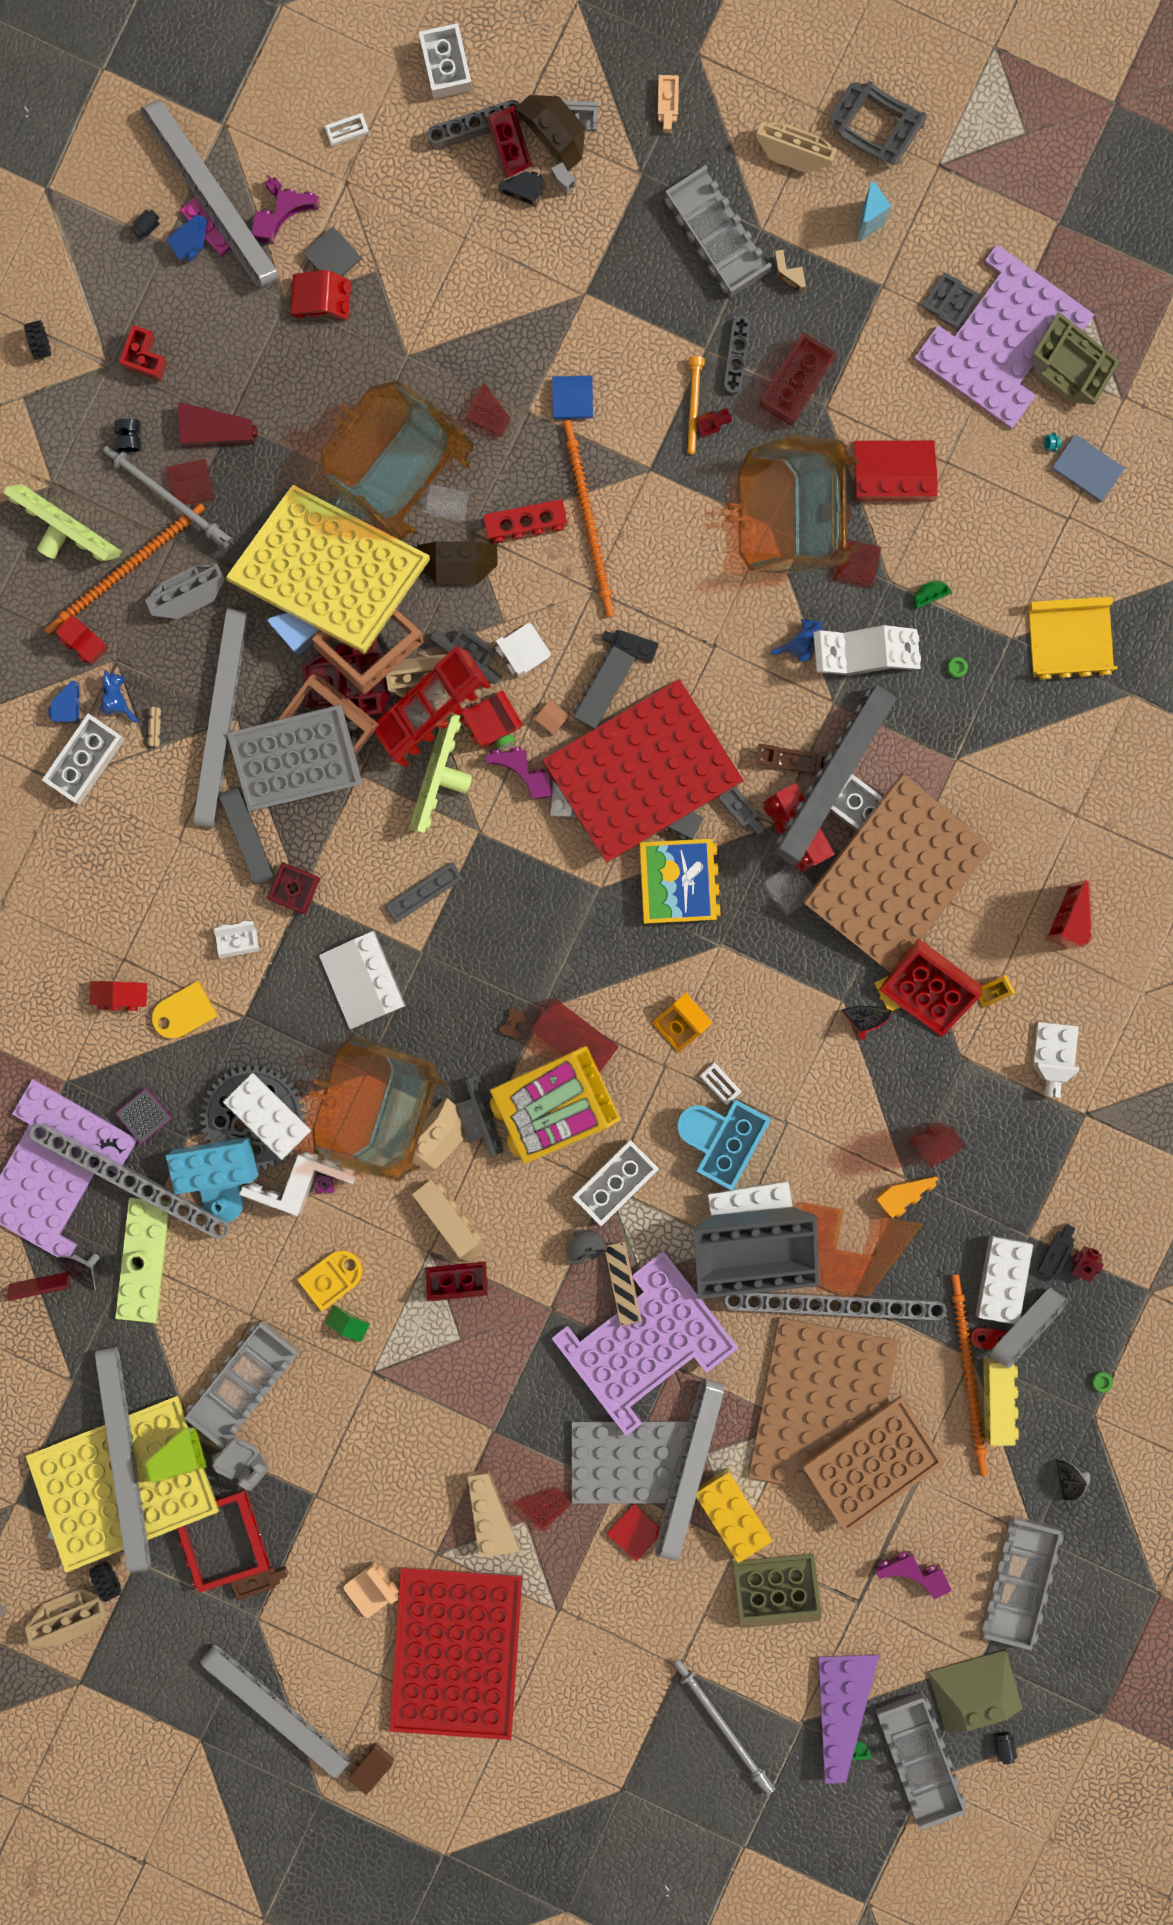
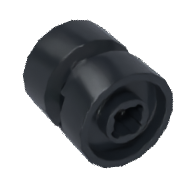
M136 419L115 420L114 432L118 435L115 438V450L125 453L141 451V438L138 437L141 433V422Z

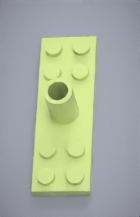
M20 484L6 487L4 494L9 496L8 499L12 503L22 505L26 508L25 511L33 516L37 515L50 524L37 547V550L45 556L54 559L68 536L76 541L75 544L79 548L92 552V556L99 561L119 558L122 552L120 549L25 485Z
M449 714L445 718L449 725L446 728L439 727L408 830L425 833V830L429 829L431 824V818L429 817L431 811H434L437 805L435 797L439 786L464 794L467 793L472 779L470 774L445 766L449 752L453 751L455 745L454 735L460 729L461 721H459V715Z
M129 1198L115 1319L157 1323L169 1213L141 1198ZM162 1201L167 1206L171 1203L170 1201ZM138 1257L143 1259V1267L137 1263Z

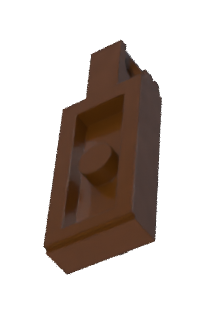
M271 1566L267 1571L231 1582V1586L237 1601L275 1588L276 1585L280 1584L281 1579L288 1577L289 1573L286 1566L277 1569Z

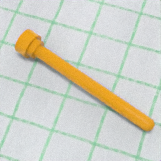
M699 356L689 357L688 363L692 371L687 449L690 455H693L696 449L697 423L695 417L698 415L700 371H702L705 364V358Z

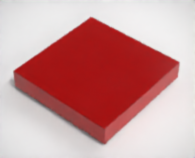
M633 1503L610 1528L607 1535L637 1562L658 1539L661 1527Z

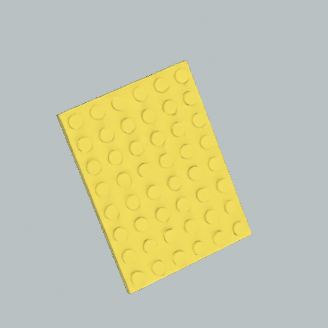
M292 485L226 578L232 584L365 654L429 562L430 557L422 551Z
M179 1396L129 1415L148 1540L219 1512L204 1468L162 1482L151 1483L146 1478V1462L183 1429L190 1428L188 1421L184 1419L186 1415ZM105 1425L26 1456L65 1573L124 1550Z

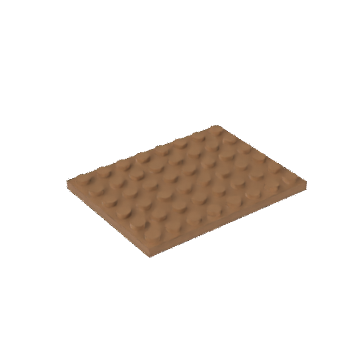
M901 773L802 903L886 971L891 973L918 938L921 940L992 847L910 778Z
M779 1317L748 1477L817 1491L801 1466L887 1405L899 1341Z

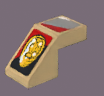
M783 250L775 251L774 262L777 277L798 292H804L806 284L803 267L786 269Z

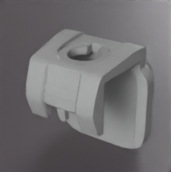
M229 1438L226 1442V1447L213 1456L212 1466L214 1470L229 1479H239L238 1485L248 1491H251L270 1470L264 1457L255 1445L242 1438ZM252 1467L255 1471L250 1475V1468Z

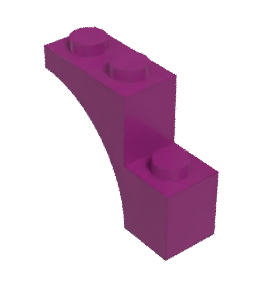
M292 189L278 190L275 214L269 210L255 211L252 229L253 236L257 242L274 244L280 227L287 219L302 211L319 210V197L313 192H304L302 194L296 193Z
M516 747L510 748V752L502 753L501 750L489 751V755H486L487 765L504 766L520 775L530 790L532 800L552 797L549 772H545L544 769L532 770L533 774H529L526 750Z
M901 1551L895 1555L896 1558L891 1560L884 1559L877 1563L878 1566L874 1567L879 1579L889 1576H904L916 1580L929 1591L933 1599L952 1591L940 1565H929L924 1569V1572H921L911 1551Z

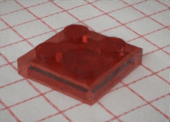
M206 459L166 467L171 493L187 506L215 500Z
M842 539L833 579L873 587L881 547Z

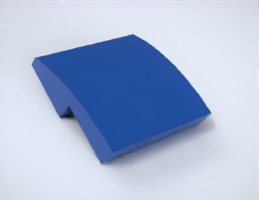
M552 376L553 420L593 419L592 376Z

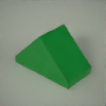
M334 1305L325 1322L326 1325L341 1336L358 1342L362 1341L370 1326V1323Z

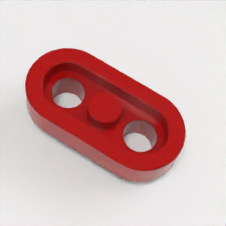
M977 1327L971 1331L970 1339L971 1343L977 1348L993 1350L998 1344V1339L1004 1337L1007 1332L1000 1329ZM979 1335H984L982 1342L978 1341Z

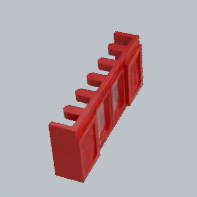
M455 646L435 665L431 672L422 677L413 689L409 690L399 702L395 703L376 721L379 725L374 732L393 761L406 767L408 762L404 756L407 753L417 755L420 752L417 744L422 739L428 742L432 741L434 736L431 731L436 726L446 728L449 723L445 718L450 713L460 715L463 712L460 704L465 699L471 702L475 701L477 695L474 691L479 686L490 689L492 686L470 653Z

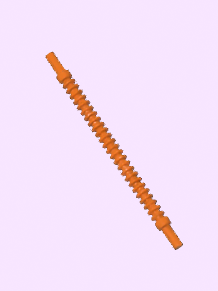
M571 420L563 422L567 437L566 448L569 449L568 454L571 455L569 460H572L570 465L573 466L572 471L575 472L573 477H576L574 480L577 483L575 487L578 488L576 493L580 495L578 499L581 500L579 504L582 505L580 510L583 513L581 515L584 516L583 521L586 522L584 527H587L585 532L588 535L586 537L589 539L588 544L591 545L589 547L592 550L590 555H593L591 560L594 561L593 566L596 567L594 572H597L595 577L598 578L596 582L599 583L598 589L601 590L599 591V596L603 599L606 617L610 618L614 617L610 598L612 592L611 589H608L610 584H607V581L609 579L605 577L607 575L604 572L606 567H603L605 562L602 559L604 557L601 556L602 550H599L601 545L598 544L600 539H597V536L599 534L596 533L597 528L594 527L596 525V522H593L595 517L592 516L594 512L591 511L592 505H589L591 500H588V497H590L587 494L589 489L586 488L587 483L584 482L586 480L583 477L585 472H582L584 467L581 466L582 461L579 460L581 455H578L580 452L577 449L579 447L578 440H575Z
M200 503L192 511L199 515L205 510V507ZM182 514L178 518L179 521L175 520V524H170L169 529L165 528L166 531H161L160 536L156 535L157 538H153L152 543L148 542V546H143V550L139 549V553H134L133 558L130 556V560H125L124 565L120 564V568L116 567V571L111 572L112 575H107V579L103 578V582H98V586L94 585V589H89L90 592L88 594L85 593L84 597L80 596L81 600H76V604L72 603L71 608L67 607V611L63 610L59 613V617L44 628L47 634L50 635L58 629L71 614L74 616L76 613L80 614V610H85L84 607H88L89 602L93 603V599H98V595L102 596L103 591L107 592L106 589H111L112 584L116 585L117 580L120 581L121 577L125 578L124 574H129V570L133 571V567H138V563H143V559L147 560L148 555L152 556L151 553L156 552V548L161 549L160 545H165V541L169 542L170 537L174 538V534H179V530L183 531V527H188L192 520Z
M959 1274L951 1275L954 1292L952 1301L955 1303L953 1307L956 1308L954 1313L957 1314V1317H955L958 1320L956 1325L959 1326L957 1331L960 1332L957 1336L960 1337L958 1342L961 1343L959 1348L962 1349L960 1354L963 1355L961 1360L964 1361L962 1363L964 1366L962 1371L965 1372L963 1377H966L964 1383H967L965 1388L968 1389L966 1391L968 1395L966 1399L969 1400L967 1405L970 1406L968 1411L971 1412L969 1417L972 1418L970 1423L973 1424L971 1426V1429H973L971 1434L974 1435L972 1440L975 1441L973 1446L976 1447L974 1455L977 1456L979 1475L983 1477L988 1476L985 1459L987 1450L984 1447L986 1443L983 1442L985 1437L982 1436L984 1431L981 1430L983 1425L980 1424L982 1419L979 1418L981 1416V1413H979L981 1408L978 1407L980 1402H977L979 1396H976L978 1391L975 1390L977 1385L974 1383L976 1382L974 1376L976 1374L973 1373L975 1368L972 1367L974 1362L971 1361L973 1356L970 1355L972 1353V1350H970L972 1345L969 1344L971 1341L968 1338L970 1333H967V1330H969V1327L966 1326L968 1321L965 1320L967 1318L965 1315L967 1310H964L966 1304H963L965 1295L962 1294Z

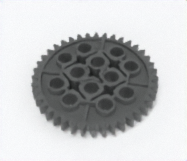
M247 1065L246 1071L241 1066L238 1070L239 1073L232 1069V1076L224 1073L225 1080L218 1078L219 1085L212 1084L214 1091H207L211 1097L203 1099L208 1104L201 1106L206 1112L200 1114V1116L205 1118L200 1124L206 1125V1128L202 1129L201 1132L208 1133L204 1140H211L210 1143L244 1138L242 1136L248 1135L249 1132L251 1137L261 1140L247 1125L244 1131H239L236 1124L241 1119L236 1116L232 1120V1115L229 1114V1111L232 1110L221 1103L223 1096L229 1097L254 1073L266 1086L272 1085L275 1088L274 1094L304 1123L307 1122V1120L301 1118V1116L307 1114V1112L301 1111L305 1104H299L303 1097H296L299 1089H291L294 1082L287 1084L288 1077L281 1079V1072L274 1075L273 1068L267 1072V1066H263L260 1071L259 1065H255L254 1070H252L250 1065ZM219 1116L226 1118V1125L224 1127L217 1124ZM251 1141V1146L257 1144L262 1149L260 1155H254L257 1171H260L261 1165L265 1170L268 1169V1163L275 1167V1160L279 1163L283 1162L263 1141Z

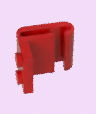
M328 270L293 274L290 316L305 318V314H308L310 317L330 315L341 321L348 320L351 280Z
M504 690L496 693V696L488 700L487 698L470 709L468 707L464 708L460 717L464 727L467 728L469 726L472 732L470 737L475 746L479 744L481 749L489 747L499 738L510 735L524 726Z

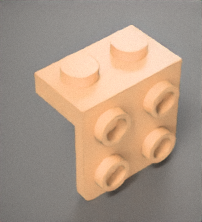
M375 1562L344 1585V1591L365 1618L371 1617L386 1604L394 1603L399 1596V1590L393 1582L390 1583L384 1569L380 1565L377 1566Z

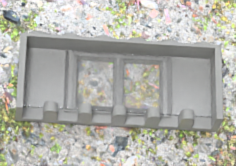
M1011 1515L981 1634L985 1639L1032 1650V1646L1036 1645L1038 1639L1037 1627L1041 1625L1043 1620L1042 1607L1046 1605L1048 1600L1046 1591L1053 1581L1052 1568L1056 1566L1058 1561L1057 1548L1062 1545L1063 1541L1062 1531L1058 1527Z

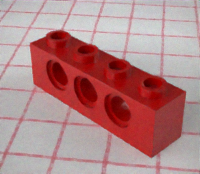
M563 499L483 515L488 541H493V544L505 542L507 538H513V540L522 539L527 534H532L533 536L543 535L544 531L547 530L559 532L563 531L564 527H567ZM548 514L551 516V521L543 523L540 517ZM528 518L532 523L528 527H523L520 524L521 520ZM509 522L512 525L511 529L508 531L502 530L500 528L502 523Z

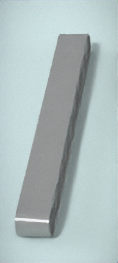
M702 1379L699 1384L655 1546V1555L657 1557L677 1561L681 1555L724 1394V1384Z
M213 1645L202 1657L200 1663L205 1669L332 1777L338 1778L351 1763V1760L344 1752L219 1646Z

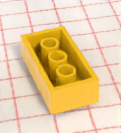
M728 1468L699 1486L696 1495L697 1499L738 1563L773 1542L770 1534Z

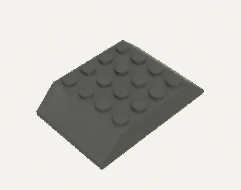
M795 1207L711 1215L693 1229L698 1299L819 1286L817 1216Z

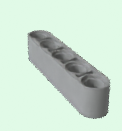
M1049 1288L992 1350L991 1357L1009 1369L1063 1311L1068 1303V1299L1054 1289Z

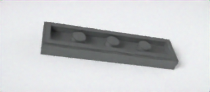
M451 862L385 907L397 923L462 881L463 877L454 863Z

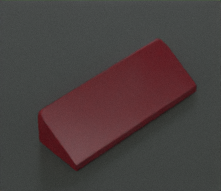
M63 1272L11 1283L8 1286L7 1300L12 1301L68 1289L71 1286L69 1273Z

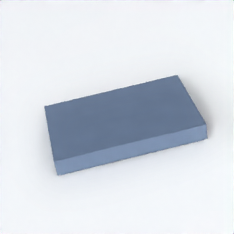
M1075 434L1051 469L1102 502L1125 468Z

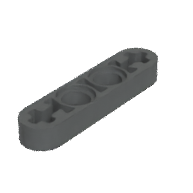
M743 315L734 319L731 330L724 380V390L730 395L738 394L743 383L751 327L750 320ZM740 321H743L744 325L747 326L743 328L742 336L738 335L739 326H736ZM737 340L744 343V348L740 351L735 350L733 347V343ZM733 360H738L741 363L739 370H733L730 367V363ZM732 375H741L740 377L736 376L735 384L739 385V387L736 386L732 390L731 386L727 385V383H731Z

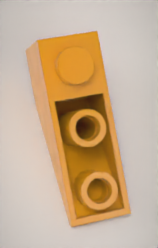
M929 1176L889 1185L874 1199L891 1218L894 1216L898 1218L906 1211L905 1207L910 1203L914 1205L921 1199L920 1195L925 1190L927 1192L931 1191L937 1185L936 1181L938 1178L936 1176Z

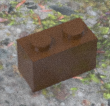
M377 1743L373 1747L368 1746L362 1754L363 1759L359 1763L357 1761L354 1762L348 1770L350 1772L348 1780L365 1795L372 1790L394 1763V1758Z

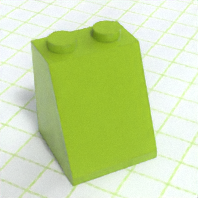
M196 1428L183 1429L146 1462L145 1475L151 1483L162 1482L207 1467Z

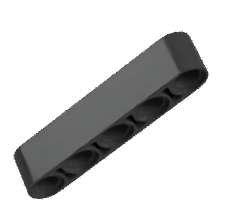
M508 100L433 125L427 132L429 145L433 149L439 150L488 134L489 130L484 115L510 106L516 108L520 103L517 100ZM517 114L518 120L520 122L522 118ZM472 122L480 123L477 128L470 126ZM459 128L461 131L458 134H452L451 130ZM436 134L442 136V138L437 141L432 139V137Z
M235 787L220 793L219 796L255 885L274 879L273 870L250 812H248L240 788Z

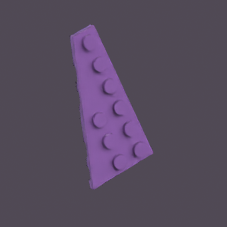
M879 1654L818 1656L825 1784L846 1783Z

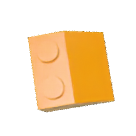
M684 993L652 1022L678 1053L713 1023L687 993Z

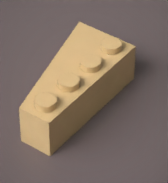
M430 1180L412 1195L459 1258L469 1262L486 1248L481 1240L482 1237L476 1229L470 1227L468 1218L463 1213H459L456 1209L458 1205L451 1197L448 1199L444 1194L446 1190L439 1181L436 1183Z
M490 1471L469 1472L468 1483L479 1558L520 1552V1545L509 1522Z

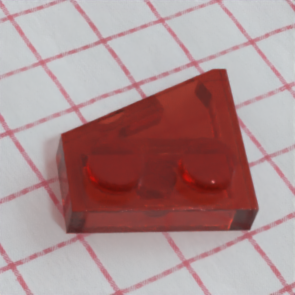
M484 383L466 416V420L501 438L511 421L510 416Z
M558 1487L516 1502V1505L543 1532L572 1504V1501Z

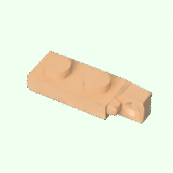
M659 75L658 117L659 122H664L663 133L671 134L672 122H677L678 75Z

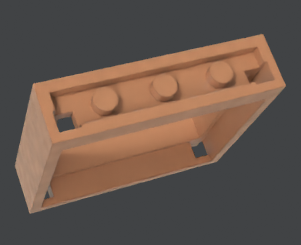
M395 609L390 617L409 635L361 676L326 644L332 636L319 630L312 638L314 648L363 694H366L399 665L424 640L422 632Z
M318 673L311 675L278 720L292 717L311 690L314 689L332 705H342L344 715L365 731L353 746L356 756L379 724Z

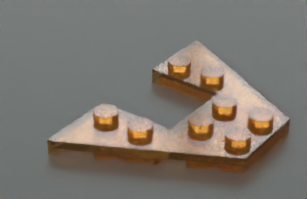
M803 1202L804 1210L817 1216L818 1256L829 1290L869 1297L878 1283L884 1278L887 1271L900 1257L903 1250L910 1244L916 1233L923 1227L922 1223L882 1216L875 1256L839 1250L836 1248L843 1209Z

